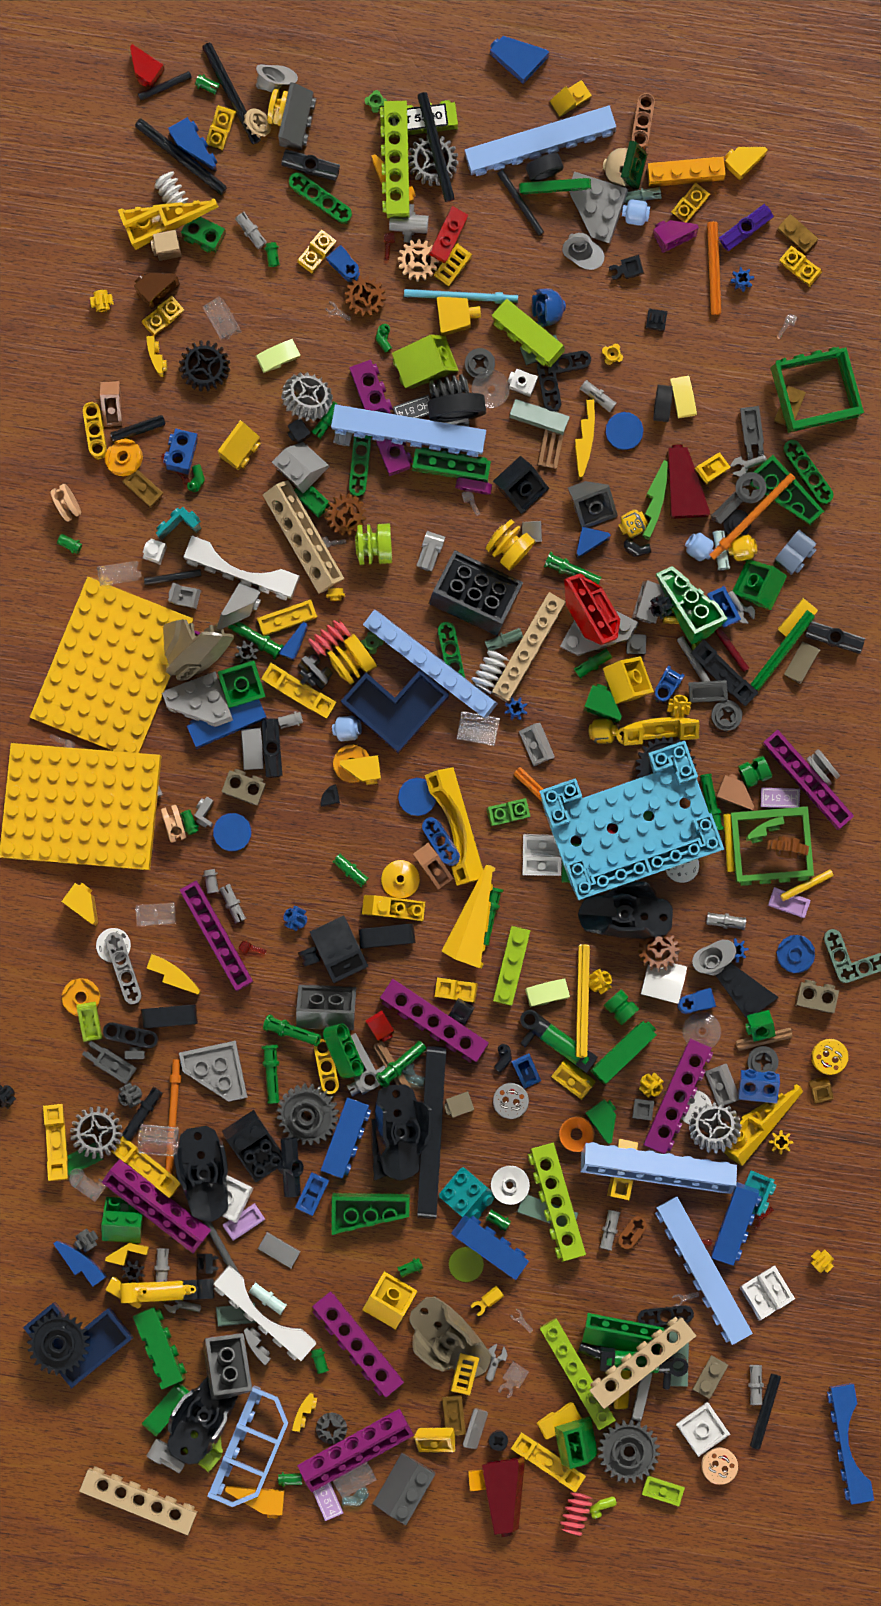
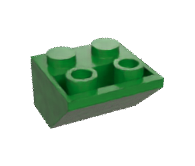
M106 1197L102 1219V1241L141 1243L144 1215L121 1197Z
M590 1416L554 1427L561 1464L565 1467L573 1469L586 1465L598 1455Z

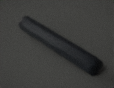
M777 1374L770 1375L750 1443V1447L754 1449H760L781 1380V1376Z

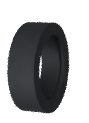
M480 393L445 395L433 398L427 402L430 421L453 422L467 418L469 420L486 414L485 397Z

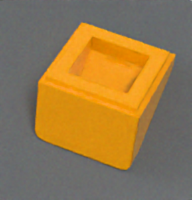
M483 1470L468 1471L470 1491L485 1490Z

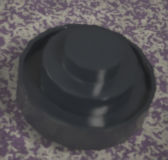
M734 510L723 521L725 532L729 535L748 514L742 510ZM751 524L739 536L747 535Z

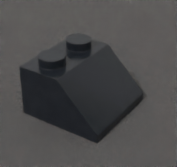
M519 456L493 480L499 491L521 514L549 489L532 464L522 456Z

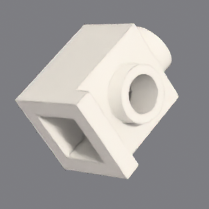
M516 369L515 373L511 372L507 382L510 383L509 389L531 397L538 376ZM519 378H524L526 380L525 383H519Z
M154 539L149 540L144 546L143 559L161 565L167 548L166 544Z

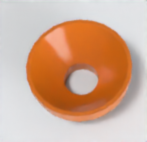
M571 1117L560 1128V1141L566 1149L573 1152H581L586 1143L593 1142L594 1129L585 1118ZM575 1128L582 1131V1137L579 1140L571 1138V1131Z

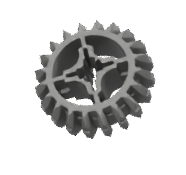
M427 135V141L419 138L420 145L414 142L413 146L415 149L410 148L409 152L412 155L408 156V160L412 162L408 163V167L413 168L410 173L411 175L416 174V180L422 177V184H425L426 180H428L429 186H432V181H436V185L439 186L438 174L426 173L436 169L435 163H430V158L432 157L433 159L432 151L426 149L430 147ZM442 136L440 144L443 153L445 152L449 159L447 170L451 179L453 177L451 172L457 171L454 166L458 165V161L455 160L458 158V153H453L456 150L455 146L449 147L451 141L444 143L445 138ZM420 153L426 160V162L423 164L422 169L419 167L417 163V159Z
M301 372L297 376L293 375L282 388L281 399H283V405L287 406L286 411H292V416L298 415L299 420L302 417L305 418L306 422L310 418L313 421L317 418L321 419L323 415L328 413L332 405L333 395L331 394V388H327L328 382L323 383L322 377L317 379L315 374L309 376L308 372L305 375Z
M715 1102L711 1107L706 1103L705 1109L699 1107V1113L694 1112V1118L690 1119L691 1125L689 1126L690 1137L694 1139V1144H700L701 1150L706 1147L708 1153L711 1149H714L716 1154L718 1149L725 1152L726 1146L731 1149L732 1143L736 1144L737 1137L741 1136L740 1130L742 1129L740 1118L736 1117V1111H731L730 1106L724 1108L723 1103L717 1106ZM721 1118L727 1120L731 1127L721 1121ZM700 1129H703L704 1132L709 1133V1138L704 1136L701 1133Z
M99 1106L97 1107V1112H93V1108L90 1107V1114L82 1110L84 1117L82 1118L80 1115H77L76 1118L79 1122H72V1125L77 1128L70 1129L71 1133L76 1134L71 1136V1140H77L73 1146H81L78 1150L79 1153L86 1150L85 1157H88L90 1152L93 1153L92 1159H96V1153H99L102 1159L104 1151L108 1156L111 1155L109 1148L116 1151L117 1148L114 1143H121L116 1137H122V1133L117 1132L122 1129V1125L115 1126L119 1122V1118L112 1120L115 1114L112 1112L108 1116L107 1108L104 1109L103 1113H100L101 1109ZM96 1118L104 1119L110 1124V1127L100 1126ZM90 1119L91 1128L84 1133H80L82 1125ZM94 1124L97 1130L102 1132V1134L99 1133V1142L95 1134H91ZM113 1132L111 1140L102 1147V1137ZM82 1139L94 1140L97 1148L86 1145Z

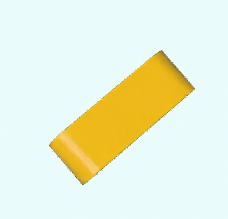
M89 402L83 407L88 448L95 459H102L107 452L102 413L96 403ZM90 408L97 409V413L94 416H88L87 412ZM99 427L100 432L97 435H92L90 433L91 428ZM97 445L103 447L102 452L99 454L93 452L94 447Z
M314 1046L322 1090L326 1091L325 1083L328 1080H333L336 1088L333 1091H328L327 1094H334L339 1089V1081L329 1049L326 1053H320L318 1046ZM329 1061L332 1064L330 1072H324L321 1069L323 1062Z

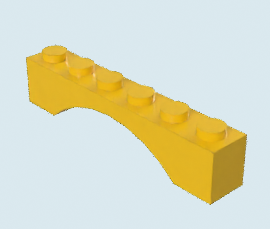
M454 768L441 769L425 775L429 792L446 814L452 830L454 845L460 854L459 862L451 867L456 885L477 881L483 872V867Z

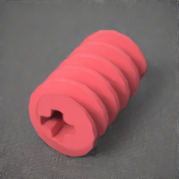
M333 620L334 627L326 625L328 632L321 629V637L314 634L315 641L310 638L308 639L309 644L319 657L320 653L325 657L327 656L326 649L333 651L332 644L339 646L338 640L344 643L345 635L347 637L351 636L341 621L338 623Z
M570 1492L574 1499H568L567 1501L572 1506L565 1507L569 1514L562 1515L567 1520L560 1521V1524L564 1526L563 1531L582 1536V1532L578 1528L585 1527L580 1521H587V1517L583 1513L590 1512L585 1506H592V1502L588 1500L592 1498L578 1492Z

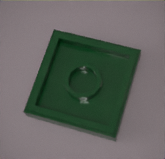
M636 141L629 142L621 178L632 189H639L648 155Z

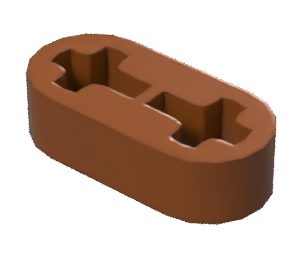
M633 1217L620 1233L618 1243L622 1248H632L647 1228V1222L643 1217ZM641 1219L643 1221L641 1223L643 1225V1228H637V1230L633 1232L632 1229L635 1227V1224L633 1222L635 1220L639 1221ZM631 1232L633 1234L630 1238L632 1243L630 1245H623V1239L621 1238L623 1236L627 1237Z

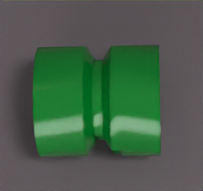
M763 755L753 759L752 763L746 762L738 766L739 773L747 789L757 785L759 780L764 782L772 778L770 768Z
M622 989L603 1005L609 1013H615L614 1018L620 1025L624 1024L639 1010L633 1001H627L628 996Z

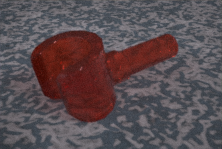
M393 232L384 235L385 260H389L390 243H395Z
M242 941L238 947L246 954L249 949L262 954H266L267 951L247 941Z
M772 1207L768 1208L760 1216L754 1217V1219L759 1221V1224L754 1228H758L761 1225V1221L774 1211Z

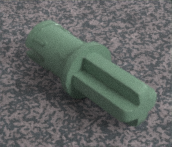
M660 187L644 190L641 188V190L627 192L624 202L627 204L631 199L640 201L662 199Z
M520 628L505 634L500 633V636L485 641L488 651H494L521 640L523 634Z

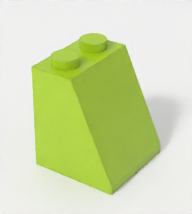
M429 335L392 353L393 364L398 369L400 382L405 388L413 389L429 383L430 380L434 381L459 371L446 336Z

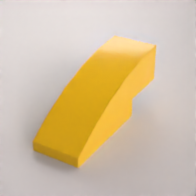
M151 954L147 969L164 974L163 983L200 995V989L182 970L165 959Z

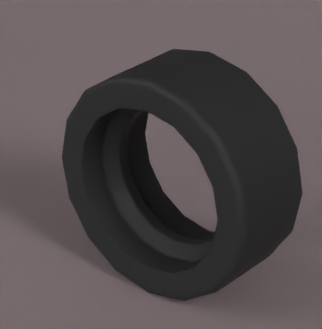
M553 153L531 161L525 168L531 181H540L563 170L564 166L559 154Z
M657 385L654 421L669 422L673 386Z

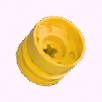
M512 519L502 525L492 535L485 550L491 552L496 547L492 554L494 558L503 553L504 555L500 563L509 571L524 558L536 542L527 533L518 537L517 535L521 529L520 526L511 531L515 525Z
M355 634L344 640L347 648L345 651L339 646L335 647L339 653L338 656L332 650L327 652L334 669L350 685L355 683L350 676L352 673L358 680L361 678L358 672L359 668L365 673H369L377 667Z

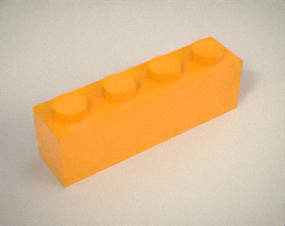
M724 156L648 163V186L658 187L695 182L724 181Z

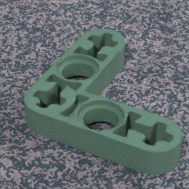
M831 929L824 934V942L839 981L848 983L881 971V964L874 966L876 970L873 971V965L869 961V959H873V962L878 961L881 953L851 963L840 932ZM830 933L838 936V938L835 939L836 945L841 944L842 947L835 948L831 951L830 947H833L834 945L832 941H828L827 939L828 937H830ZM836 951L844 953L843 961L838 962L834 959ZM865 962L869 965L867 973L859 971L860 963ZM855 965L858 977H855V973L849 975L848 980L845 977H841L843 969L851 971L853 970L851 966Z

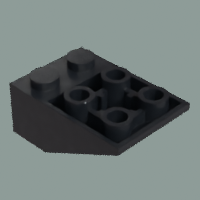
M344 915L310 931L334 984L369 967Z
M252 1110L222 1130L227 1142L255 1182L278 1169L279 1161L282 1159L281 1150L255 1110Z

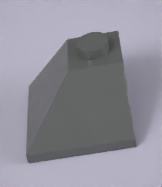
M584 481L568 487L581 527L588 528L618 516L609 485Z

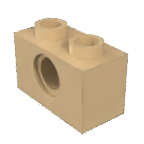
M176 230L153 234L154 240H151L154 256L158 255L159 261L182 257Z

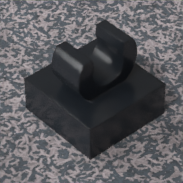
M649 309L646 329L664 331L668 311Z
M207 1253L197 1254V1273L208 1274L218 1270L219 1267H213V1260L218 1259V1256Z

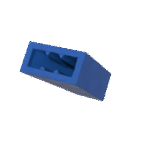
M506 36L495 39L490 45V55L522 84L549 58L548 50Z

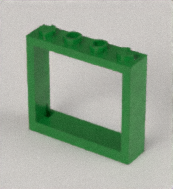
M832 347L828 349L829 351L823 353L822 350L812 352L809 356L799 354L791 360L782 358L775 361L776 363L770 367L788 433L849 420L864 414L846 347L841 349L839 347ZM837 359L850 409L795 421L782 371Z
M644 1021L640 1022L590 1070L591 1073L602 1084L609 1082L657 1036L655 1033L656 1028L649 1021L646 1023Z

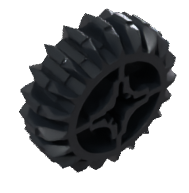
M200 340V346L198 347L195 343H192L194 349L191 350L187 347L186 351L189 354H181L186 360H179V364L183 365V367L179 368V371L185 372L181 375L182 379L188 378L186 380L187 385L193 382L192 389L194 390L199 385L200 392L203 391L204 386H206L207 392H209L211 385L216 390L217 382L220 385L224 384L221 377L224 379L228 378V375L224 373L230 372V368L226 367L230 364V360H224L228 357V354H221L224 349L223 347L217 349V343L210 347L209 340H207L206 345H203L202 340ZM201 352H210L217 357L205 358ZM196 355L198 363L193 366V369L189 370L190 362ZM201 359L208 366L209 373L202 367ZM220 362V369L213 377L211 370L216 366V363ZM204 374L208 380H199L193 375Z

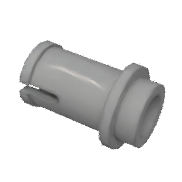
M295 711V714L278 717L280 728L283 729L294 725L300 726L303 723L301 712L297 713Z
M215 869L205 870L204 875H202L205 877L207 894L219 892L216 879L218 873H215Z

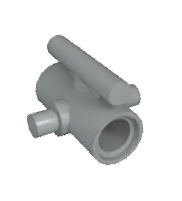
M409 204L410 218H390L389 231L403 232L404 242L409 243L414 233L427 234L429 216L415 215L414 204Z

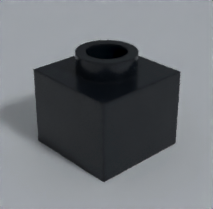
M298 418L288 425L289 431L287 434L292 442L296 440L297 443H301L311 437V433L302 419L299 420Z

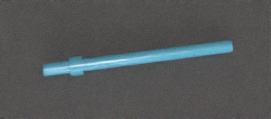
M404 289V297L467 298L474 301H493L495 304H502L507 298L512 303H518V295H505L503 292L486 294Z

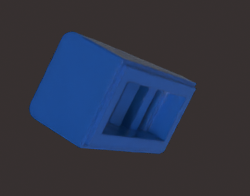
M303 622L281 649L280 656L292 661L296 659L308 629L307 623Z

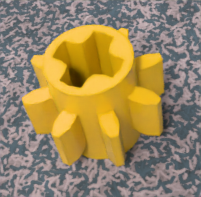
M107 290L93 292L94 297H90L91 307L96 308V312L110 310V305H114L112 294H108Z
M676 695L674 699H669L667 712H671L672 717L684 718L685 714H690L691 702H688L687 697L683 695Z
M598 969L589 975V987L592 991H599L600 994H603L612 988L610 985L612 978L608 972H601Z
M653 1073L652 1076L646 1074L640 1080L641 1087L639 1089L648 1098L651 1095L658 1096L663 1090L662 1083L664 1081L656 1073Z
M782 1130L779 1131V1135L772 1133L774 1139L773 1141H768V1143H773L774 1145L772 1151L779 1149V1154H782V1149L790 1151L788 1145L793 1143V1141L788 1140L790 1133L783 1135ZM780 1137H782V1140H786V1144H782V1148H780L779 1144H776V1140H779Z
M825 1249L822 1252L817 1250L811 1256L814 1259L811 1264L820 1273L824 1270L828 1273L834 1267L831 1264L834 1258Z

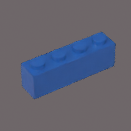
M259 699L229 708L233 720L216 727L208 725L207 722L202 720H191L187 728L196 748L198 749L267 719Z
M347 1098L321 1171L343 1178L344 1175L348 1176L351 1165L348 1164L350 1157L354 1158L358 1149L355 1146L357 1138H362L365 1128H362L364 1120L368 1121L372 1111L368 1109L369 1105Z
M736 1183L712 1250L711 1258L733 1266L735 1260L739 1261L742 1250H740L741 1243L746 1242L749 1233L746 1232L747 1226L752 1225L755 1214H752L754 1207L758 1208L761 1196H758V1189Z
M464 1215L451 1234L516 1280L529 1262L525 1258L526 1253L519 1248L514 1250L509 1247L511 1243L503 1237L501 1239L495 1237L496 1232L488 1226L485 1229L481 1227V1221L473 1215L470 1218Z

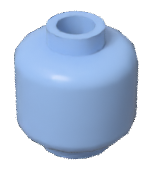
M631 199L627 205H623L622 216L626 217V223L641 226L644 225L645 221L648 222L650 207L647 206L646 201Z
M702 533L692 534L685 543L687 547L686 552L696 560L703 561L705 558L709 559L711 557L709 554L713 551L714 543Z
M352 715L338 717L335 724L332 725L333 735L337 736L340 741L356 740L362 732L360 720H357Z

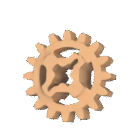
M418 239L417 243L414 244L411 240L410 246L404 244L405 251H399V254L402 256L398 257V262H402L399 265V269H404L403 275L409 274V280L414 276L416 281H419L420 277L425 281L427 274L431 277L433 276L431 270L437 271V266L434 264L439 263V260L428 255L432 245L428 247V241L421 244L420 239ZM407 255L411 259L408 265H406L405 261ZM428 256L431 257L430 266L426 262ZM415 258H422V263H415Z

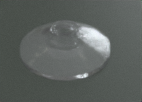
M496 370L483 371L473 381L472 393L484 395L486 408H495L502 405L509 396V382L502 373ZM490 386L495 387V391L493 393H490L488 391V388Z
M697 1012L686 1019L682 1032L686 1043L691 1038L712 1048L720 1039L721 1027L713 1015L706 1012ZM701 1027L705 1028L706 1033L704 1035L699 1034V1029Z

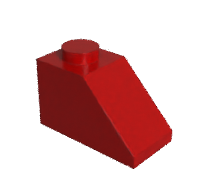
M132 44L130 50L135 75L138 78L137 82L144 87L148 85L152 88L165 70L164 65Z
M383 1011L365 1020L378 1041L382 1039L385 1042L393 1037L391 1033L394 1032V1029Z

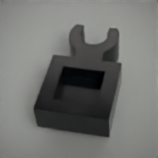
M639 254L622 259L621 266L611 265L609 267L610 271H618L615 276H611L612 280H619L622 275H625L626 279L645 274Z

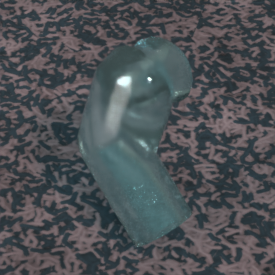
M410 1063L402 1070L404 1077L408 1082L423 1087L425 1077L416 1075L413 1069L414 1064Z
M360 1487L353 1496L343 1495L342 1505L360 1506L369 1496L368 1489Z

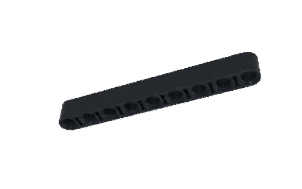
M427 1046L424 1103L432 1109V1133L428 1145L421 1152L417 1211V1218L437 1219L446 1047Z

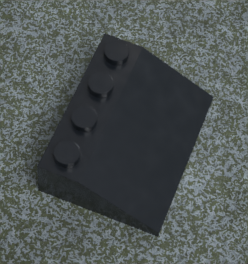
M454 550L432 592L428 604L498 636L523 582Z

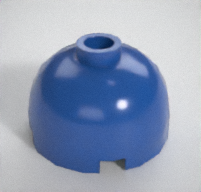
M535 290L534 292L537 293L532 296L531 306L533 317L537 315L538 322L536 323L541 327L555 325L560 321L566 309L565 301L562 300L559 293L555 290Z

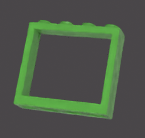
M808 807L730 813L736 883H740L741 886L752 885V881H760V884H770L771 880L779 879V883L790 882V878L806 881L809 880V877L814 876ZM782 816L783 818L802 816L804 845L809 846L808 855L806 856L807 870L742 875L738 821L772 819Z

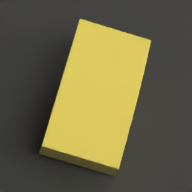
M683 376L670 379L671 386H673L674 404L678 419L697 415L690 377Z

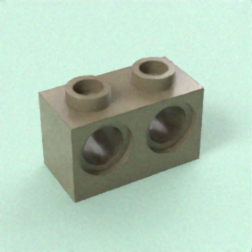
M235 769L234 772L229 770L221 792L259 806L266 788V784L263 783L264 779L254 775L252 778L245 776V772ZM232 779H240L241 785L238 788H232L230 785ZM251 785L259 787V792L256 795L249 794L248 789Z
M805 980V983L801 982L799 984L795 1005L833 1014L835 1013L839 990H835L833 985L824 984L821 987L817 986L815 981ZM806 988L811 989L813 992L811 999H806L803 996V991ZM824 993H829L832 996L829 1004L824 1003L822 1000Z
M468 1092L446 1099L447 1103L444 1104L447 1115L451 1114L452 1118L474 1110Z

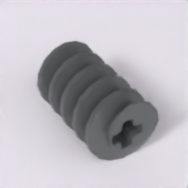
M462 374L459 375V380H457L455 375L452 376L451 382L448 377L444 378V383H442L440 378L437 379L436 384L433 380L429 381L431 399L451 394L469 393L467 378L465 379Z

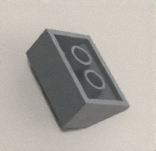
M290 82L278 138L281 147L302 151L303 145L307 146L309 135L306 134L307 127L311 128L313 116H310L311 109H315L317 98H314L313 91L293 82Z
M299 985L296 1027L325 1029L328 1026L342 1023L347 1026L348 1030H354L356 987Z
M244 1334L205 1338L202 1344L211 1401L232 1398L252 1391Z
M401 1453L373 1504L389 1516L407 1525L435 1476V1471Z

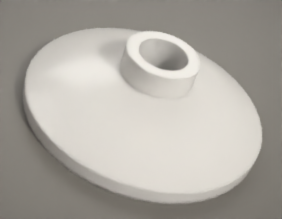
M505 1166L497 1170L493 1175L491 1190L494 1197L501 1203L508 1205L517 1204L528 1194L529 1179L522 1169L516 1166ZM509 1181L513 1183L511 1189L506 1187V1183Z

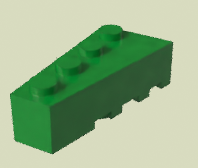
M774 455L754 471V473L761 475L766 482V497L790 474ZM751 479L750 486L754 489H759V487L753 485V479ZM796 479L774 500L775 503L809 525L813 524L824 514V510Z
M332 1194V1235L410 1216V1194Z
M156 1306L134 1315L133 1319L140 1337L146 1343V1352L154 1362L152 1363L153 1370L162 1381L159 1383L161 1390L183 1381L186 1378L184 1374H187L183 1362L179 1363L177 1356H179L176 1345L172 1346L169 1338H172L169 1328L164 1327L162 1323L164 1316L161 1309L157 1310Z

